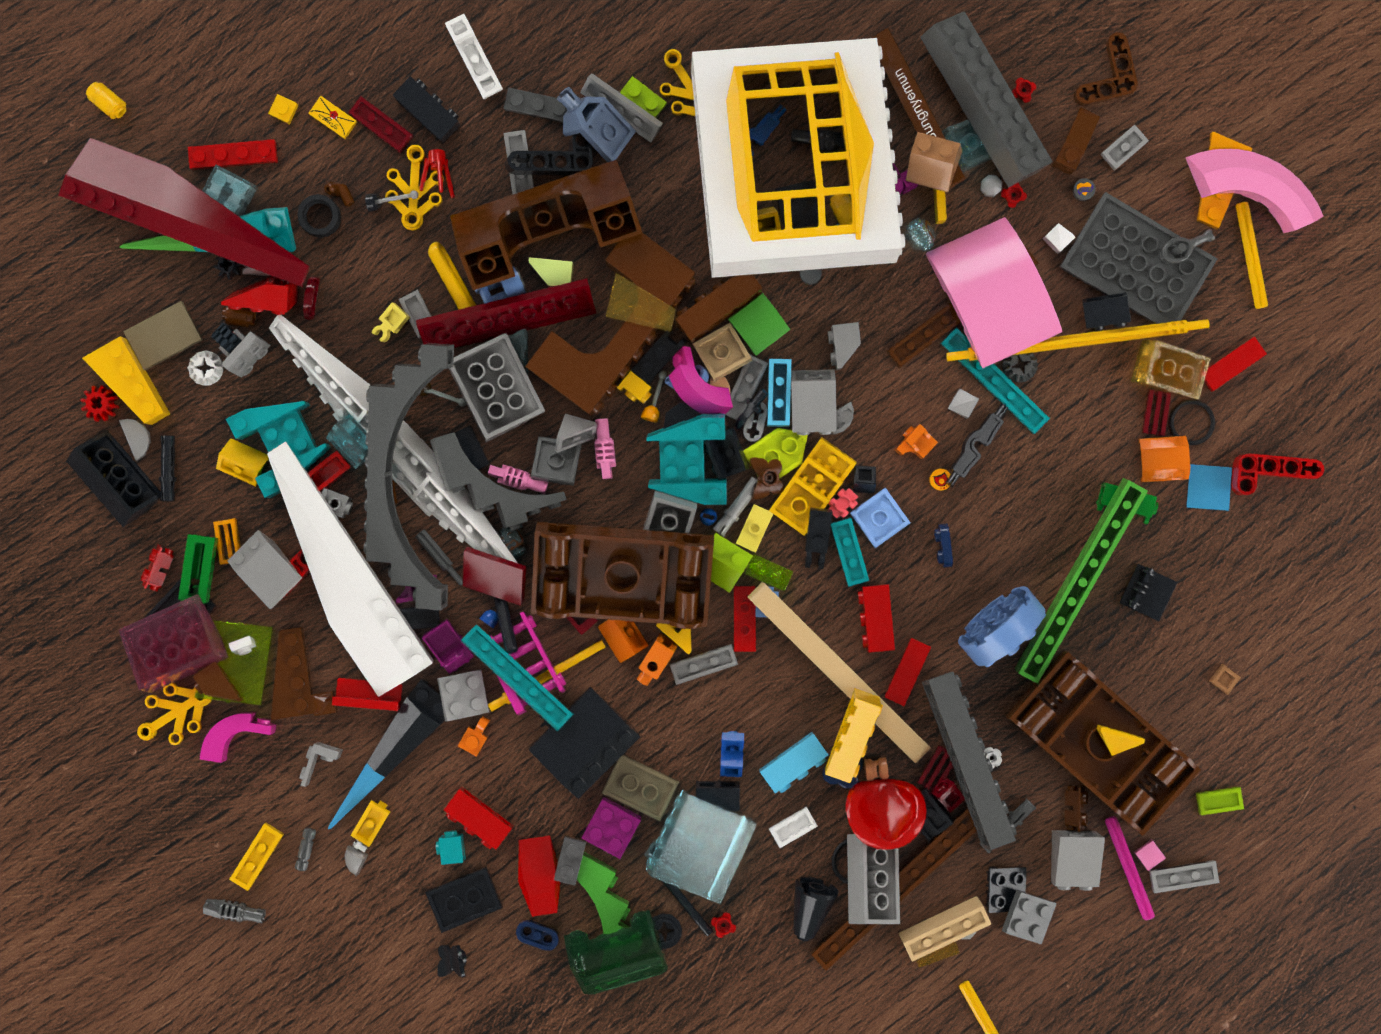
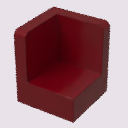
M566 617L581 635L599 621V619Z

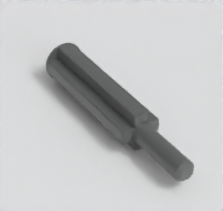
M426 530L419 532L415 538L443 571L447 570L458 585H462L463 579L451 566L453 564Z

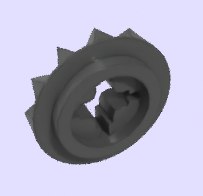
M1033 353L1011 355L1003 360L1004 373L1014 382H1026L1034 377L1038 369V359ZM1018 357L1022 362L1029 361V363L1023 367V372L1020 368H1012V366H1015V364L1018 363Z

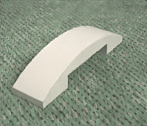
M465 14L446 22L445 25L483 99L503 90Z

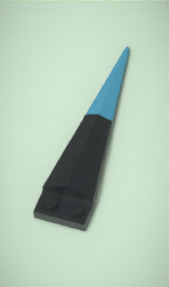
M421 679L406 697L328 826V829L337 824L445 721L440 692L426 680Z

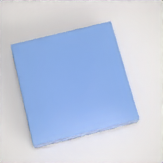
M886 488L850 512L874 548L911 523Z

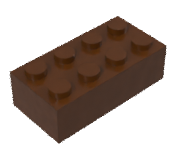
M753 274L731 276L725 283L721 280L712 287L713 290L709 295L705 293L694 300V306L691 308L686 306L677 313L676 325L691 345L761 294L762 287Z

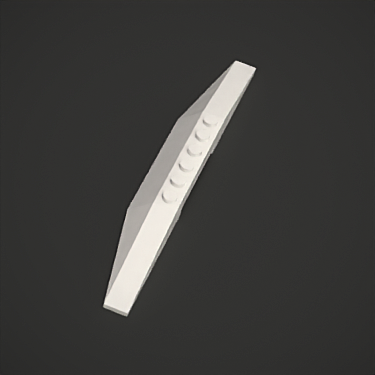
M277 315L269 329L285 351L290 350L295 357L293 362L298 368L302 367L309 376L307 381L310 385L315 384L321 393L319 396L324 404L328 403L335 413L332 415L368 453L365 438L368 433L366 413L369 411V402L366 400V393L371 385L282 315ZM403 420L393 454L392 479L429 517L433 515L440 521L439 525L445 530L449 528L458 535L456 539L461 543L465 541L476 550L517 563L481 509H474L467 489L453 493L452 489L445 490L434 452Z

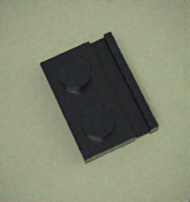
M926 787L920 791L926 802L927 809L926 820L921 832L930 841L933 837L951 826L954 820Z

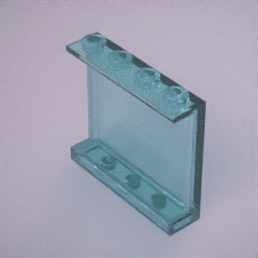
M682 790L681 795H678L674 801L672 814L665 821V829L662 836L660 835L657 838L653 856H650L647 860L646 871L653 878L721 904L757 824L751 818L741 817L693 797Z

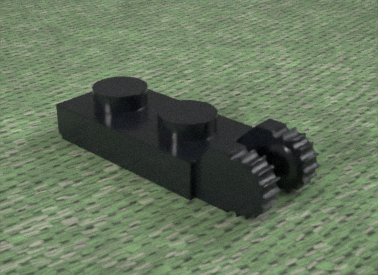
M810 508L805 543V568H810L812 552L820 553L817 564L818 569H824L832 510Z

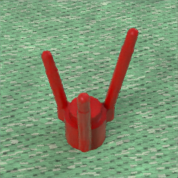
M440 149L428 151V158H424V169L419 190L423 191L428 169L431 167V170L437 171L440 193L443 192L442 170H444L450 197L454 198L446 152Z

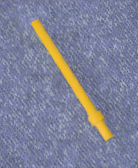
M600 640L554 666L557 674L606 648V646ZM547 670L535 677V679L542 684L551 679L552 675ZM504 692L501 697L489 703L488 706L491 711H494L506 703L508 705L511 704Z

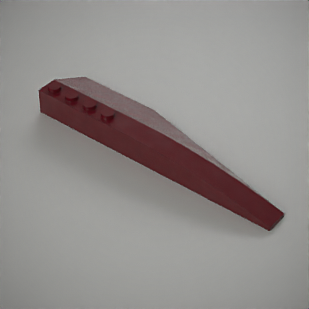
M92 138L89 139L66 173L58 196L303 287L310 268L305 262L285 250L278 243L268 238L261 231L214 200L170 167Z

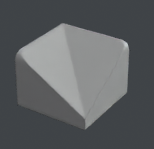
M958 389L948 409L968 419L979 398L962 389Z

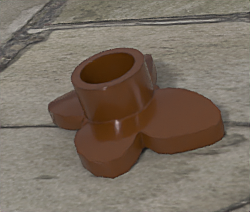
M750 458V464L758 475L757 479L759 480L753 490L752 498L755 500L767 497L770 492L775 495L780 494L784 488L783 483L779 480V473L782 470L781 462L778 459H772L767 462V460L762 458Z

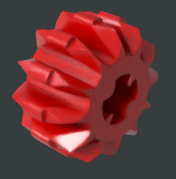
M100 385L99 389L97 386H91V392L84 391L87 398L80 399L81 402L86 403L81 410L88 411L86 417L89 419L93 417L95 422H99L101 419L108 421V415L116 416L113 408L119 409V405L114 404L119 398L118 396H112L114 391L110 388L106 390L104 385ZM98 400H101L102 407H99Z

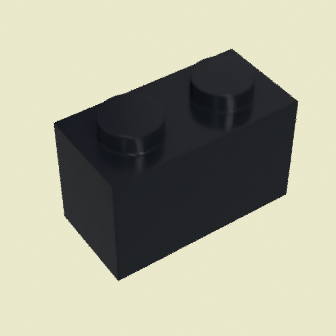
M1127 292L1083 299L1086 329L1091 328L1092 331L1104 329V326L1123 327L1127 325V322H1131Z

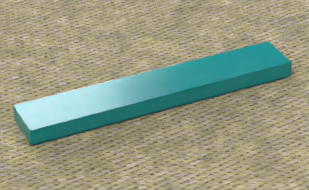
M957 327L940 343L949 352L965 351L967 348H971L967 337ZM958 360L1002 404L1006 405L1005 407H1008V410L1033 434L1050 419L995 364L982 369L978 360Z
M477 624L461 639V642L557 732L572 717L573 714Z

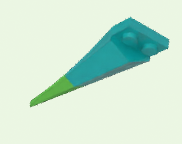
M287 207L263 209L239 216L289 252L296 250ZM165 235L123 243L120 246L122 249L207 252Z

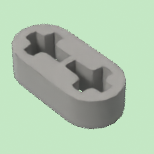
M763 402L760 404V408L764 410V413L759 414L758 420H753V412L744 424L743 435L749 442L758 441L763 434L767 416V407ZM757 423L756 431H759V435L750 438L747 429H751L752 424Z

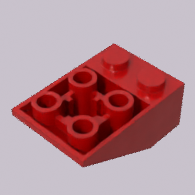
M271 276L233 291L221 302V305L228 306L232 310L250 308L252 312L268 310L272 311L273 314L283 315L297 303L298 285Z

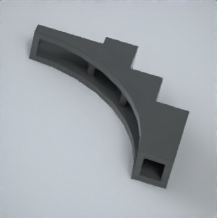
M455 432L430 440L445 490L452 489V492L456 493L466 490L465 485H467L474 509L481 508V511L484 512L494 509L493 504H496L503 528L510 527V531L522 528V523L528 521L526 512L528 516L540 513V508L548 506L550 510L562 506L561 501L567 500L564 492L549 495H529L514 492L497 485L485 477L470 462L461 449Z

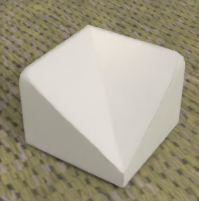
M1058 223L1043 240L1058 254L1075 236Z

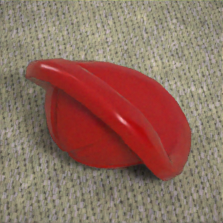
M874 779L872 781L858 782L850 789L845 804L848 822L853 833L861 842L875 849L892 850L907 845L917 837L926 820V802L919 789L908 782L897 779Z

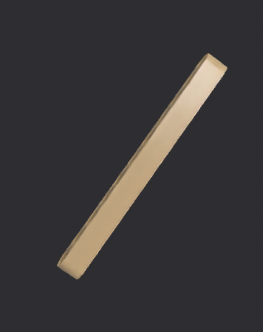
M763 581L750 593L748 598L850 699L854 688L878 696ZM880 698L883 707L875 724L912 761L917 763L931 747Z

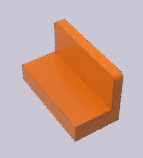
M607 620L598 626V629L620 663L649 646L634 621Z

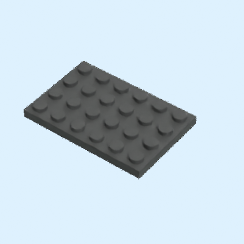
M1104 192L1059 268L1104 295L1127 292L1129 310L1149 322L1157 324L1181 321L1217 258L1196 246L1185 261L1180 263L1166 262L1161 254L1164 245L1172 238L1180 236L1107 192Z

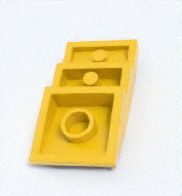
M821 437L769 511L805 536L808 528L810 508L825 509L857 462Z

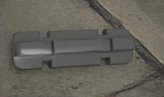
M305 828L303 831V839L301 840L297 856L299 859L296 860L295 864L296 870L306 871L309 862L307 860L310 859L314 843L312 840L315 839L316 835L315 829Z

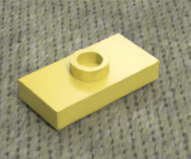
M754 504L736 544L756 553L773 513Z

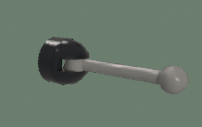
M413 190L409 194L381 198L378 194L372 193L365 195V202L368 211L372 212L379 210L384 202L406 198L417 199L419 194Z

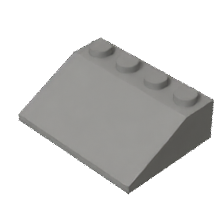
M507 333L454 357L453 367L449 368L485 443L545 412Z

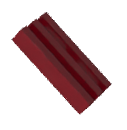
M1148 390L1142 433L1165 436L1171 393ZM1153 396H1157L1152 430H1149ZM1162 397H1164L1160 429L1157 431Z
M938 745L917 781L918 784L925 788L927 787L932 792L940 781L946 779L953 767L949 760L935 786H931L949 756L944 747ZM942 751L944 753L943 757L941 758L940 762L938 763L928 782H924L926 776L928 775L929 771L931 770L932 766L934 765L935 761L937 760L939 754Z

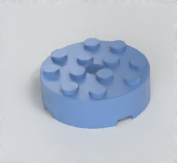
M1021 586L1012 589V594H1009L1006 598L1003 595L999 596L983 608L964 628L966 630L965 636L961 635L959 637L958 644L976 665L989 667L1007 654L1009 656L1015 654L1019 650L1020 644L1025 640L1032 639L1036 635L1035 629L1046 616L1045 608L1027 587Z

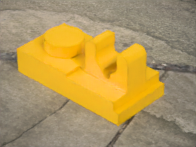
M371 800L351 836L370 847L390 814V811L386 809L388 805L381 800L378 804Z

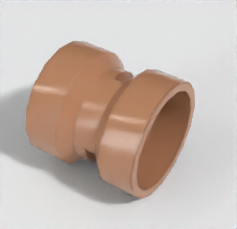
M880 757L878 760L864 759L866 781H872L875 778H889L886 757Z

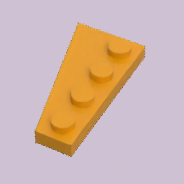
M1212 131L1210 133L1209 150L1240 149L1251 152L1253 149ZM1221 193L1204 198L1200 197L1197 221L1218 229L1234 193Z

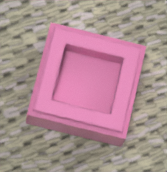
M1152 839L1134 851L1148 871L1166 859Z

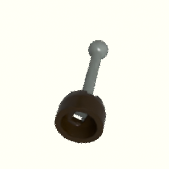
M430 382L419 393V396H427L432 393L454 401L461 407L466 405L463 398L458 399L432 389Z

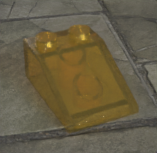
M1142 339L1131 382L1199 400L1211 358L1158 340Z

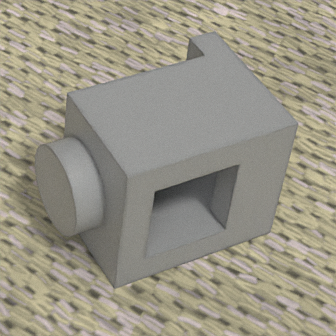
M323 488L322 495L335 515L341 518L349 515L353 507L352 497ZM335 499L339 503L336 508L332 507V501Z

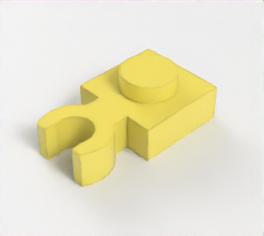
M392 302L379 317L383 323L374 327L372 333L378 335L382 331L383 336L380 338V341L385 343L390 338V332L392 331L397 334L410 319V316L396 303Z

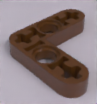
M1113 33L1106 42L1113 78L1079 86L1074 93V100L1078 105L1087 106L1126 97L1137 89L1138 81L1128 39L1123 33ZM1115 38H1117L1118 42H1122V44L1119 46V51L1121 54L1117 56H1114V54L1118 52L1117 46L1112 45ZM1124 59L1128 64L1127 69L1120 70L1116 65L1117 60ZM1125 80L1128 84H1132L1128 91L1126 87L1116 89L1117 86L1123 85ZM1102 85H1108L1111 88L1109 96L1101 94L1100 87ZM1093 87H1095V94L1088 96L1087 100L1079 96L1083 90L1085 93L1093 92Z

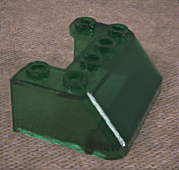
M650 910L635 913L630 919L631 928H621L617 932L601 934L594 939H589L588 934L580 930L564 935L570 969L584 994H597L654 977L667 971V961Z

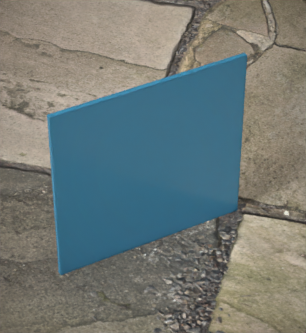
M1190 464L1186 508L1229 511L1232 467Z

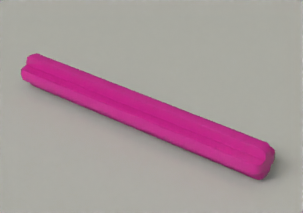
M1115 816L1105 819V824L1142 918L1150 920L1155 917L1123 832Z

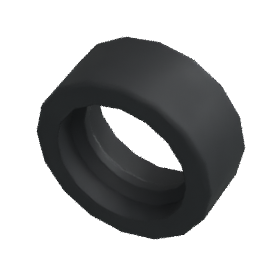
M311 195L304 199L298 208L299 224L303 230L313 237H328L335 233L340 226V209L332 199L325 195ZM318 203L327 205L332 212L330 224L321 229L310 226L307 221L309 208Z

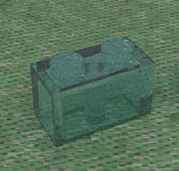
M349 414L333 426L326 438L355 469L365 463V458L368 455V446L365 443L367 432Z

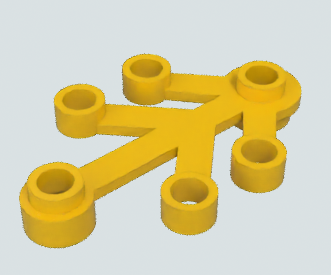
M670 49L665 53L664 62L667 67L675 70L686 89L672 86L670 83H663L660 86V94L663 97L672 95L694 101L692 80L681 65L682 56L678 50ZM671 57L677 58V62L670 63L669 59ZM663 87H669L670 92L664 93L662 91ZM681 101L672 103L671 111L674 115H681L683 113L695 116V107L684 105ZM680 105L682 107L681 111H675L674 106Z
M411 145L407 149V157L411 161L410 187L401 178L400 172L397 169L391 168L387 171L389 181L395 183L404 194H409L413 190L419 194L417 199L408 198V208L400 200L389 202L402 214L401 222L403 226L411 231L419 229L423 224V216L434 206H440L443 201L441 195L434 192L430 194L429 200L418 208V200L432 187L438 185V181L433 180L437 171H433L430 174V178L426 180L423 191L419 190L420 162L425 158V152L419 145ZM414 152H420V157L417 159L413 158ZM392 172L397 173V177L395 179L390 178V174ZM389 190L385 198L389 197L392 193L396 194V196L399 194L395 190ZM434 196L439 197V201L437 203L432 202V198ZM415 216L416 222L413 224L409 223V218Z
M168 683L163 688L166 696L180 695L189 699L180 703L161 699L157 695L146 697L145 705L148 708L160 707L171 711L152 723L146 722L138 727L137 734L142 740L153 739L159 728L176 718L173 733L169 735L168 740L172 745H178L184 739L182 733L187 710L194 706L193 718L188 722L187 730L190 733L199 732L202 728L203 708L212 701L213 697L204 695V699L200 700L197 696L199 692L195 687L189 689L179 687L175 683ZM169 686H172L174 688V692L172 694L169 693L167 690ZM151 697L156 701L154 706L149 703ZM193 722L198 725L197 730L191 728ZM144 728L149 730L148 736L143 734ZM174 734L179 736L178 742L173 740Z

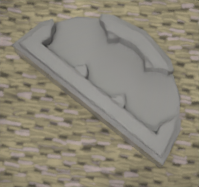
M851 402L836 410L837 432H832L831 434L841 433L850 426L854 412Z
M119 420L134 458L138 461L146 455L149 449V444H151L150 432L145 425L136 420Z

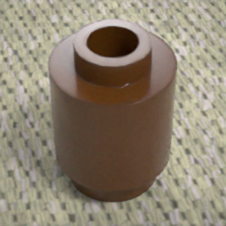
M227 306L223 308L222 319L225 320L226 325L254 326L256 312L250 311V308L232 310Z

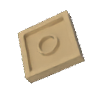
M731 323L693 343L696 352L714 382L752 361L751 356Z

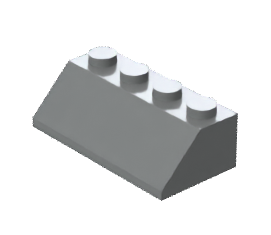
M848 834L849 924H900L898 848L892 850L875 849L861 842L855 834Z

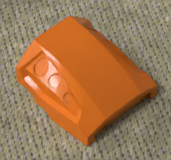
M1186 436L1138 439L1141 449V482L1189 479L1190 452Z

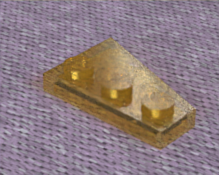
M616 273L606 317L671 332L676 309Z

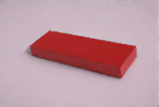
M1254 336L1199 375L1212 392L1267 355V353Z
M910 638L884 695L885 698L905 706L931 646Z

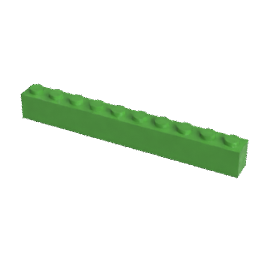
M1125 478L1122 479L1046 612L1045 618L1038 626L1036 635L1030 640L1018 661L1015 670L1020 675L1038 684L1148 490Z

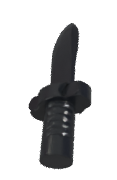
M761 389L753 400L747 398L745 402L748 407L738 417L736 429H741L754 411L757 414L761 412L762 409L759 405L768 395L764 389Z

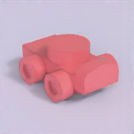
M842 488L837 493L839 498L836 500L833 497L828 503L830 505L829 510H832V515L836 519L839 516L845 518L849 514L846 509L848 507L853 509L858 504L856 501L858 496L850 488L847 490Z

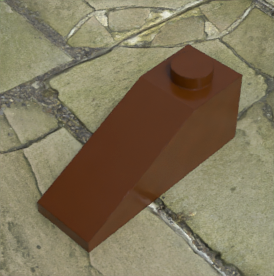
M1080 107L1051 165L1052 167L1069 175L1076 170L1100 116Z

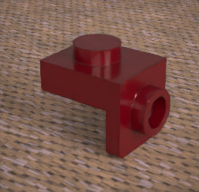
M948 778L940 781L932 792L933 796L949 813L965 800L963 794L957 789V785Z

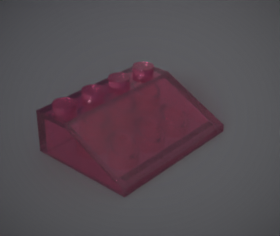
M198 594L119 629L140 691L152 693L203 670L213 662L218 663L229 658L222 637Z

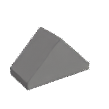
M565 414L557 435L555 451L558 453L593 440L597 424L594 421Z

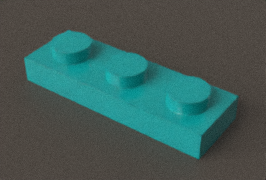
M852 518L831 523V530L848 587L870 581Z

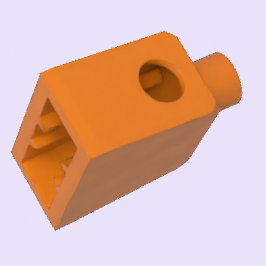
M660 633L639 666L641 673L637 680L646 686L649 685L652 678L657 680L678 645Z

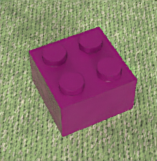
M603 796L581 839L621 859L642 817Z

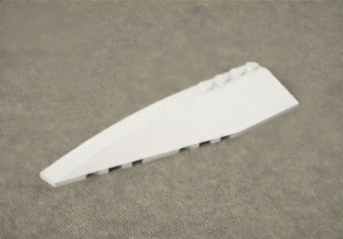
M284 442L267 453L328 623L379 697L431 665L434 660L287 442Z

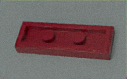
M362 96L359 97L348 112L351 117L399 153H402L414 137L413 134Z

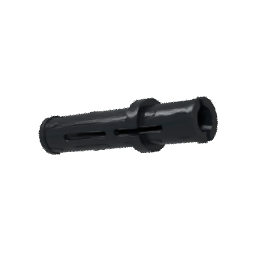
M172 435L161 436L160 501L165 502L175 501L174 487L175 482H177L174 472L175 436Z

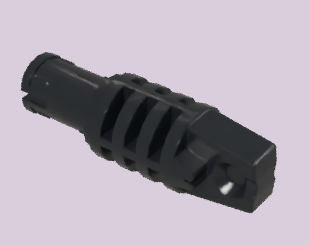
M792 129L791 142L809 144V147L812 148L810 131ZM817 129L820 150L838 152L839 147L845 148L844 138H841L840 132Z

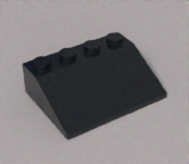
M589 687L568 708L573 715L558 732L551 726L529 748V751L578 799L640 738L637 730L592 687Z

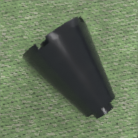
M801 877L800 881L796 879L793 932L801 941H809V939L815 938L838 896V889L834 885L830 884L828 887L823 885L824 880L814 877Z

